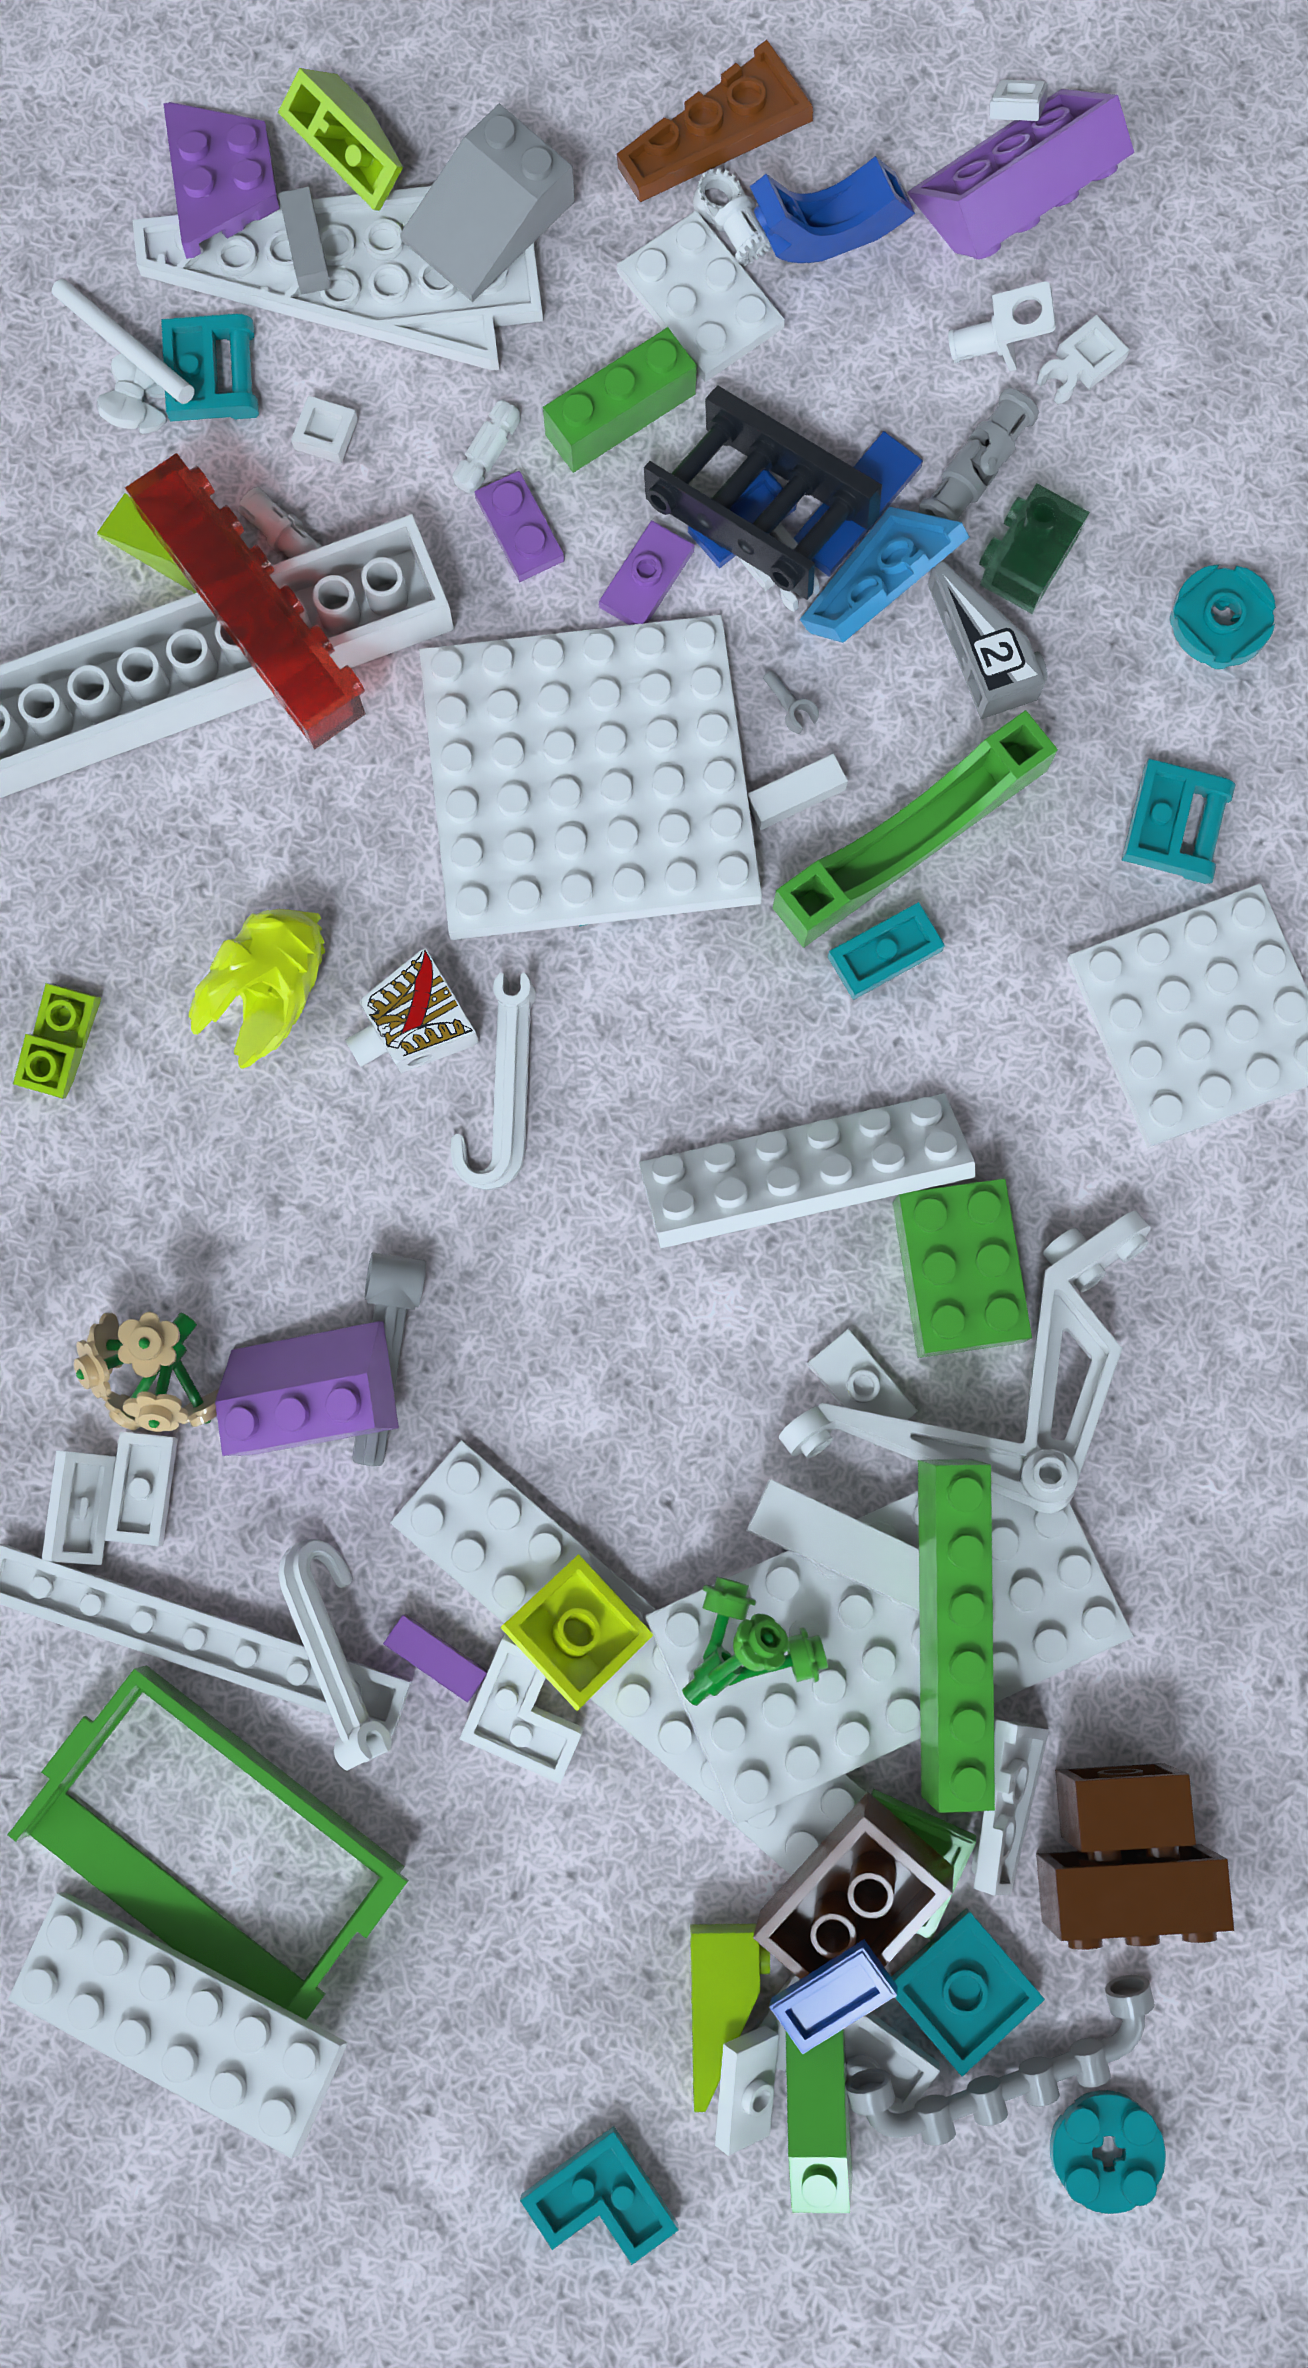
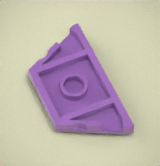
M172 102L163 103L181 242L185 257L189 259L201 254L199 243L220 231L228 239L244 230L248 223L261 220L280 209L269 137L265 121Z

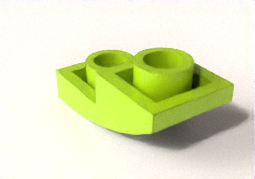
M45 983L33 1034H25L13 1085L62 1099L66 1098L74 1082L101 1002V997L56 984Z

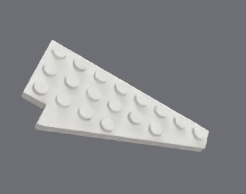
M431 186L391 190L380 211L373 210L358 194L312 199L332 289L302 295L295 274L280 203L279 210L261 220L248 223L244 230L228 239L220 231L199 243L201 254L186 259L183 250L178 215L133 220L136 262L139 272L143 277L489 370H499L494 327L543 321L534 243L472 302L401 240L400 233Z

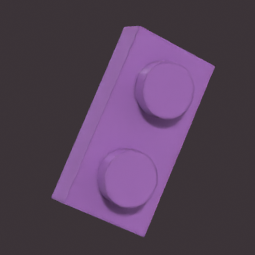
M520 471L474 491L475 499L519 583L564 562V554Z

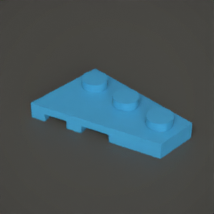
M889 507L800 618V621L811 634L844 643L970 536L962 522Z

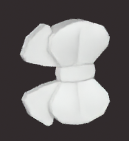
M120 353L112 359L111 373L116 381L114 391L101 394L97 398L99 414L103 419L117 427L127 429L139 427V432L142 434L158 431L166 423L165 415L153 406L143 402L144 395L165 398V390Z

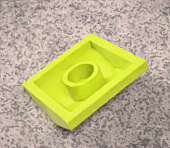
M579 1554L500 1627L576 1711L653 1636L652 1632Z

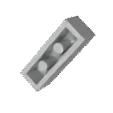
M309 187L279 192L287 237L301 295L332 289Z

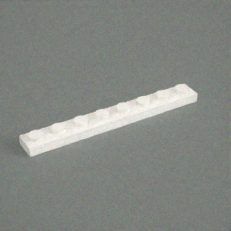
M0 1544V1605L331 1715L303 1644L58 1562L44 1561L41 1556ZM346 1659L370 1720L383 1724L390 1733V1736H393L412 1681Z

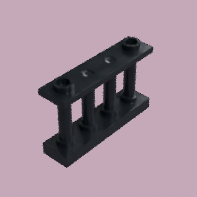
M717 385L705 398L706 430L708 432L672 473H669L652 461H649L644 466L646 499L658 512L665 515L671 514L768 575L779 588L785 591H793L808 600L814 590L815 563L811 560L845 520H852L866 530L869 529L879 517L882 484ZM723 445L731 446L746 455L747 458L712 498L689 485ZM763 470H770L788 481V483L757 519L751 524L730 511L729 509L761 472ZM804 495H811L829 506V509L797 546L792 549L772 537L770 534Z

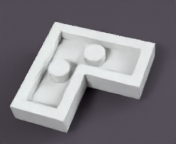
M504 1634L459 1739L561 1784L584 1728L534 1706L546 1677L510 1637Z

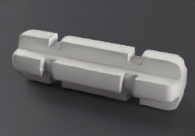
M501 400L493 407L488 415L491 420L484 422L465 453L467 459L461 460L453 472L454 485L460 490L474 494V491L478 490L485 480L482 475L484 472H490L509 441L506 436L508 434L512 435L520 423V411L514 405Z

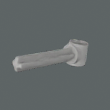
M372 1252L368 1266L364 1298L368 1300L367 1303L375 1304L373 1322H384L393 1390L395 1392L407 1309L415 1310V1307L418 1308L420 1305L426 1261ZM389 1430L355 1436L352 1454L353 1462L366 1466H381L385 1459Z

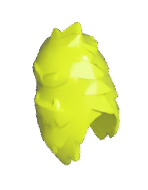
M280 908L265 910L257 914L252 913L243 923L242 930L235 939L223 941L210 966L211 971L197 985L194 991L195 996L192 1000L188 1016L191 1019V1031L193 1034L198 1035L211 1021L217 1022L234 998L240 995L243 1000V1023L234 1048V1055L239 1056V1067L241 1069L249 1067L272 1050H276L290 1034L292 1025L300 1017L308 994L316 982L319 965L322 962V954L325 953L324 940L320 933L322 928L317 924L321 916L313 912Z

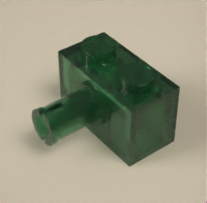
M1036 483L1027 500L1018 496L1003 523L1010 528L1002 541L993 537L983 553L979 565L984 567L985 571L980 586L1033 614L1080 536L1090 512Z

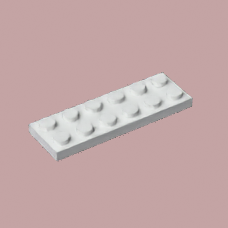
M945 1093L639 1162L660 1248L975 1177V1161Z
M65 1892L56 1893L8 1998V2001L291 2159L300 2155L348 2044V2042Z

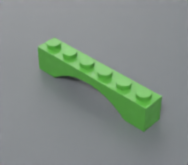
M1026 710L987 737L943 778L898 813L856 841L817 860L778 888L775 892L773 910L801 946L805 948L1046 773L1058 749Z

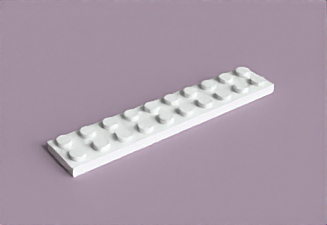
M462 1440L390 1522L503 1623L508 1621L579 1554L650 1630L644 1616L657 1609ZM653 1636L590 1698L791 1876L867 1793L850 1777L844 1774L736 1825Z

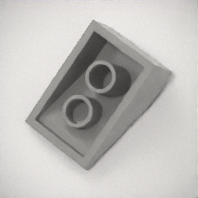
M499 103L462 139L400 233L401 240L473 302L575 202L573 166Z

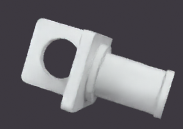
M1047 281L992 295L994 310L992 321L957 330H949V346L954 363L998 352L999 356L1003 355L1009 371L1017 370L1014 342L1050 333L1056 328L1052 289ZM1033 299L1042 305V312L1039 318L1031 324L1022 325L1013 318L1016 307L1025 300Z

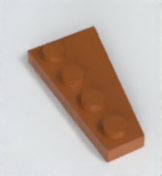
M766 39L754 49V57L741 67L735 63L721 74V82L709 92L703 95L698 91L684 102V111L672 120L667 118L661 119L616 154L618 169L639 202H643L709 169L715 168L812 122L813 106Z

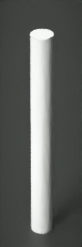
M59 279L54 283L52 293L58 300L178 402L186 404L193 398L194 388L67 280Z

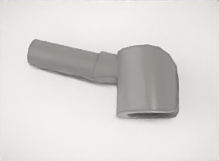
M769 671L764 675L763 679L787 711L785 723L792 732L800 734L803 730L801 724L794 717V711H806L812 722L816 723L819 718V710L812 701L808 699L797 700L774 671Z

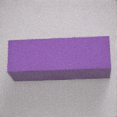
M407 1614L401 1616L383 1643L467 1703L471 1700L488 1673L485 1668Z

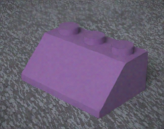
M377 1321L231 1350L215 1400L222 1456H249L398 1429L399 1424L384 1322Z

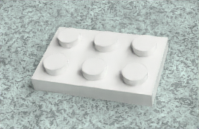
M694 211L617 264V273L663 330L667 327L671 330L697 365V373L704 382L710 380L784 328L785 319L697 211Z

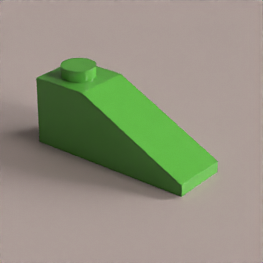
M844 2029L804 2054L800 2052L786 2032L788 2161L792 2213H850L853 2173L849 2105L845 2087L847 2070Z

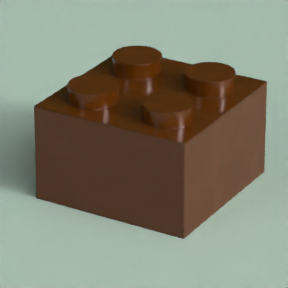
M1165 1763L1055 1770L1061 1838L1075 1847L1078 1852L1087 1853L1088 1860H1119L1123 1858L1122 1850L1144 1849V1855L1147 1857H1173L1179 1855V1846L1196 1845L1190 1776L1188 1773Z

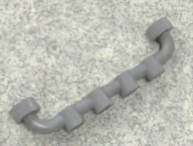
M1126 1975L1115 1978L1106 1985L1105 1993L1110 2013L1117 2018L1123 2019L1120 2029L1110 2037L1101 2040L1097 2038L1080 2039L1070 2046L1069 2052L1050 2059L1041 2056L1026 2059L1019 2065V2070L999 2078L991 2075L977 2077L968 2083L966 2090L947 2097L943 2095L925 2096L916 2102L915 2109L898 2114L888 2110L895 2102L890 2074L883 2069L877 2068L862 2070L849 2077L845 2083L851 2110L856 2114L866 2115L870 2125L882 2135L897 2139L921 2133L925 2144L937 2146L946 2144L955 2137L956 2131L953 2121L973 2114L975 2122L982 2126H992L1003 2122L1008 2116L1005 2101L1025 2094L1027 2103L1032 2106L1041 2107L1054 2103L1060 2096L1057 2082L1076 2075L1077 2081L1081 2086H1101L1111 2078L1108 2063L1130 2053L1141 2040L1145 2028V2015L1151 2012L1155 2005L1149 1980L1139 1975Z

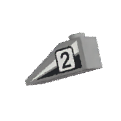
M943 561L939 562L932 568L927 585L980 719L1037 701L1048 678L1046 664L1040 652H1033L1028 637L946 563Z

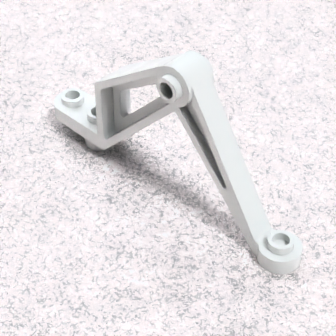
M1132 1211L1113 1222L1088 1241L1077 1228H1072L1056 1238L1043 1252V1255L1052 1266L1045 1270L1041 1290L1023 1443L821 1403L819 1406L804 1412L794 1419L780 1433L779 1439L792 1456L804 1453L806 1458H811L823 1451L833 1441L830 1432L834 1429H839L916 1461L974 1459L991 1464V1491L1028 1505L1039 1512L1053 1513L1063 1509L1071 1501L1076 1489L1078 1478L1122 1351L1119 1343L1075 1289L1078 1288L1080 1292L1089 1290L1106 1275L1104 1268L1119 1258L1125 1263L1140 1254L1149 1244L1145 1237L1151 1227L1137 1211ZM1066 1331L1069 1332L1090 1358L1091 1364L1065 1440L1060 1441L1051 1437L1062 1333ZM1050 1478L1055 1484H1047L1041 1479Z

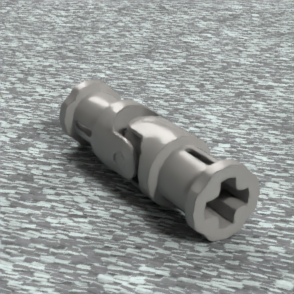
M1012 388L1004 389L999 396V406L988 421L979 423L969 437L968 442L960 449L941 475L943 482L931 498L923 499L920 503L918 513L958 521L967 506L979 500L997 475L1001 465L1009 459L1016 449V439L1025 427L1033 426L1038 419L1039 410L1031 398L1019 390Z

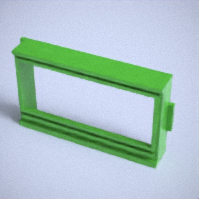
M147 1665L133 1669L94 1722L87 1716L80 1720L41 1773L48 1777L49 1781L7 1834L15 1842L29 1835L32 1836L171 1948L305 2020L308 2019L326 1994L317 1987L351 1939L357 1932L364 1938H367L409 1881L400 1874L405 1867ZM142 1693H145L380 1877L305 1980L300 1978L67 1793Z

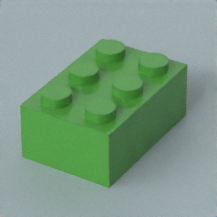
M1006 1180L983 1181L912 1191L897 1195L892 1204L917 1358L1021 1344L1032 1339Z

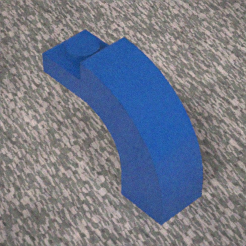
M876 156L841 182L814 193L800 194L792 192L767 174L750 186L758 203V206L754 209L755 216L764 229L776 257L792 263L822 262L872 243L890 233L915 214L896 172Z

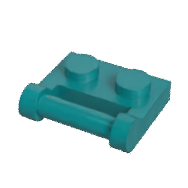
M225 314L161 319L163 362L194 388L193 398L186 404H181L165 391L166 413L170 422L231 417L235 420L257 418L259 416L258 398L252 392L250 340L254 338L252 318L244 314ZM227 339L230 341L233 393L219 394L216 340Z
M1148 759L1144 765L1122 861L1180 875L1184 879L1203 884L1212 883L1216 870V864L1212 861L1225 805L1232 801L1236 784L1224 777ZM1195 793L1202 795L1206 800L1193 855L1191 856L1180 853Z

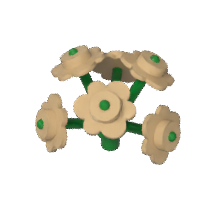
M146 1312L142 1314L139 1321L129 1319L119 1326L115 1314L104 1313L99 1320V1324L94 1323L90 1327L87 1342L85 1340L77 1342L76 1347L79 1358L74 1360L76 1377L85 1389H91L96 1398L102 1397L105 1401V1407L110 1410L109 1417L120 1426L130 1430H137L138 1427H143L154 1432L172 1431L178 1428L179 1423L186 1424L190 1422L192 1427H197L204 1423H210L217 1416L215 1400L219 1389L201 1397L181 1361V1358L187 1352L183 1343L197 1326L195 1321L186 1314L179 1313L173 1322H160V1318L156 1313ZM124 1363L132 1364L134 1372L143 1377L131 1398L124 1394L120 1396L111 1391L108 1382L113 1368H120ZM172 1370L191 1402L181 1408L182 1402L179 1398L167 1394ZM159 1374L155 1394L148 1392Z

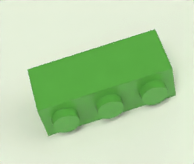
M667 327L543 406L545 435L574 473L696 395L697 365Z

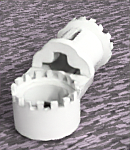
M717 168L716 171L709 169L708 173H703L694 193V209L706 222L715 224L719 231L727 234L737 251L735 259L740 265L745 267L748 263L754 261L752 257L755 260L759 259L757 254L760 253L762 257L765 256L763 250L770 252L772 250L770 242L753 211L755 208L754 201L745 194L739 180L735 181V175H728L729 171L726 169L725 172H721V168ZM711 188L719 189L726 194L729 203L724 206L711 203L706 198L705 191Z

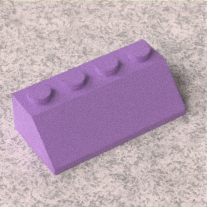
M1061 89L1047 98L1039 121L1014 120L907 193L954 253L970 256L974 259L989 257L1001 248V242L1014 233L1025 232L1035 227L1040 222L1041 215L1053 207L1063 206L1072 202L1079 196L1078 190L1092 181L1109 177L1117 171V164L1134 153L1119 97L1115 94Z

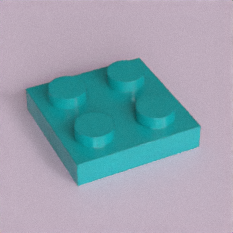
M967 1908L891 1976L898 1986L897 1996H895L896 2000L961 2077L1045 2000Z

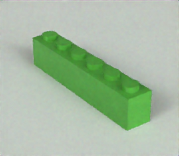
M974 1459L918 1460L921 1797L939 1813L995 1811L991 1464Z

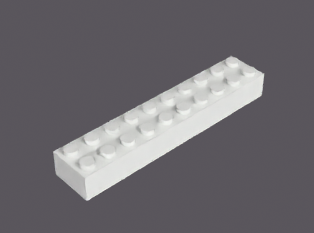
M413 514L0 665V798L454 630L448 601Z

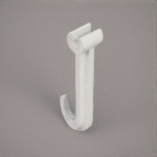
M503 973L497 975L493 984L494 994L498 999L493 1143L490 1165L484 1170H473L468 1164L465 1138L460 1134H455L451 1138V1158L455 1171L462 1180L478 1189H499L512 1182L522 1169L525 1157L530 1007L536 998L535 987L525 973L521 974V989L514 996L508 995L510 982Z
M318 1539L302 1540L285 1552L280 1560L278 1577L281 1590L340 1735L334 1744L335 1759L339 1766L347 1771L390 1751L392 1741L390 1733L383 1724L370 1720L310 1570L311 1560H320L327 1567L336 1585L344 1588L352 1582L348 1566L341 1554L329 1543Z

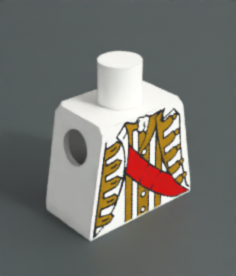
M426 948L415 954L360 1000V1004L371 1025L345 1039L360 1067L388 1052L400 1073L473 1047L479 1043L475 1030Z

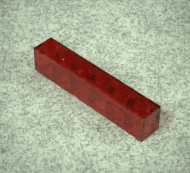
M175 453L125 487L138 515L314 750L366 714L360 699V695L365 692V689L356 674L348 665L339 669L330 657V654L335 652L325 633L317 624L309 629L300 617V614L304 612V608L297 596L287 584L280 589L269 576L274 572L270 561L257 544L249 549L240 537L245 532L241 523L228 505L220 509L210 497L215 491L197 465L189 470L180 456Z

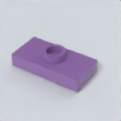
M651 520L600 598L599 608L628 625L648 623L694 553V544Z

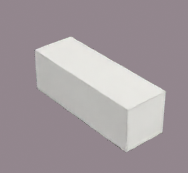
M833 753L748 793L749 810L759 829L763 830L845 791L848 780Z

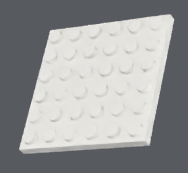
M722 615L419 649L448 931L451 940L761 904L762 894Z

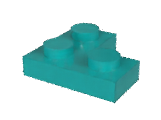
M615 2126L611 2127L524 2191L520 2197V2202L552 2250L598 2216L601 2217L631 2265L679 2231L677 2220Z

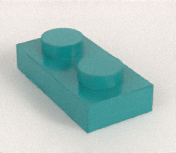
M918 902L830 950L827 957L852 1000H855L943 951L945 945Z

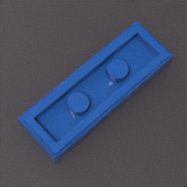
M884 431L854 466L855 469L882 484L879 517L869 529L921 469L923 463L921 458ZM823 503L793 538L797 544L829 509V506ZM845 520L811 561L815 563L816 568L830 577L869 529L866 530L852 520Z

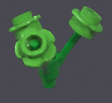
M717 1576L714 1586L704 1585L702 1589L706 1592L702 1608L717 1613L713 1632L703 1655L704 1661L694 1670V1678L682 1689L683 1695L691 1704L698 1706L709 1695L717 1696L728 1685L731 1686L748 1678L789 1667L792 1668L796 1682L812 1679L816 1683L820 1679L819 1670L828 1668L820 1636L816 1635L808 1638L807 1630L802 1627L799 1628L800 1634L788 1637L785 1630L771 1616L766 1614H754L751 1620L746 1619L749 1606L756 1605L755 1599L746 1597L749 1585ZM730 1617L743 1620L739 1624L737 1633L734 1636L733 1649L735 1654L733 1656L722 1646Z

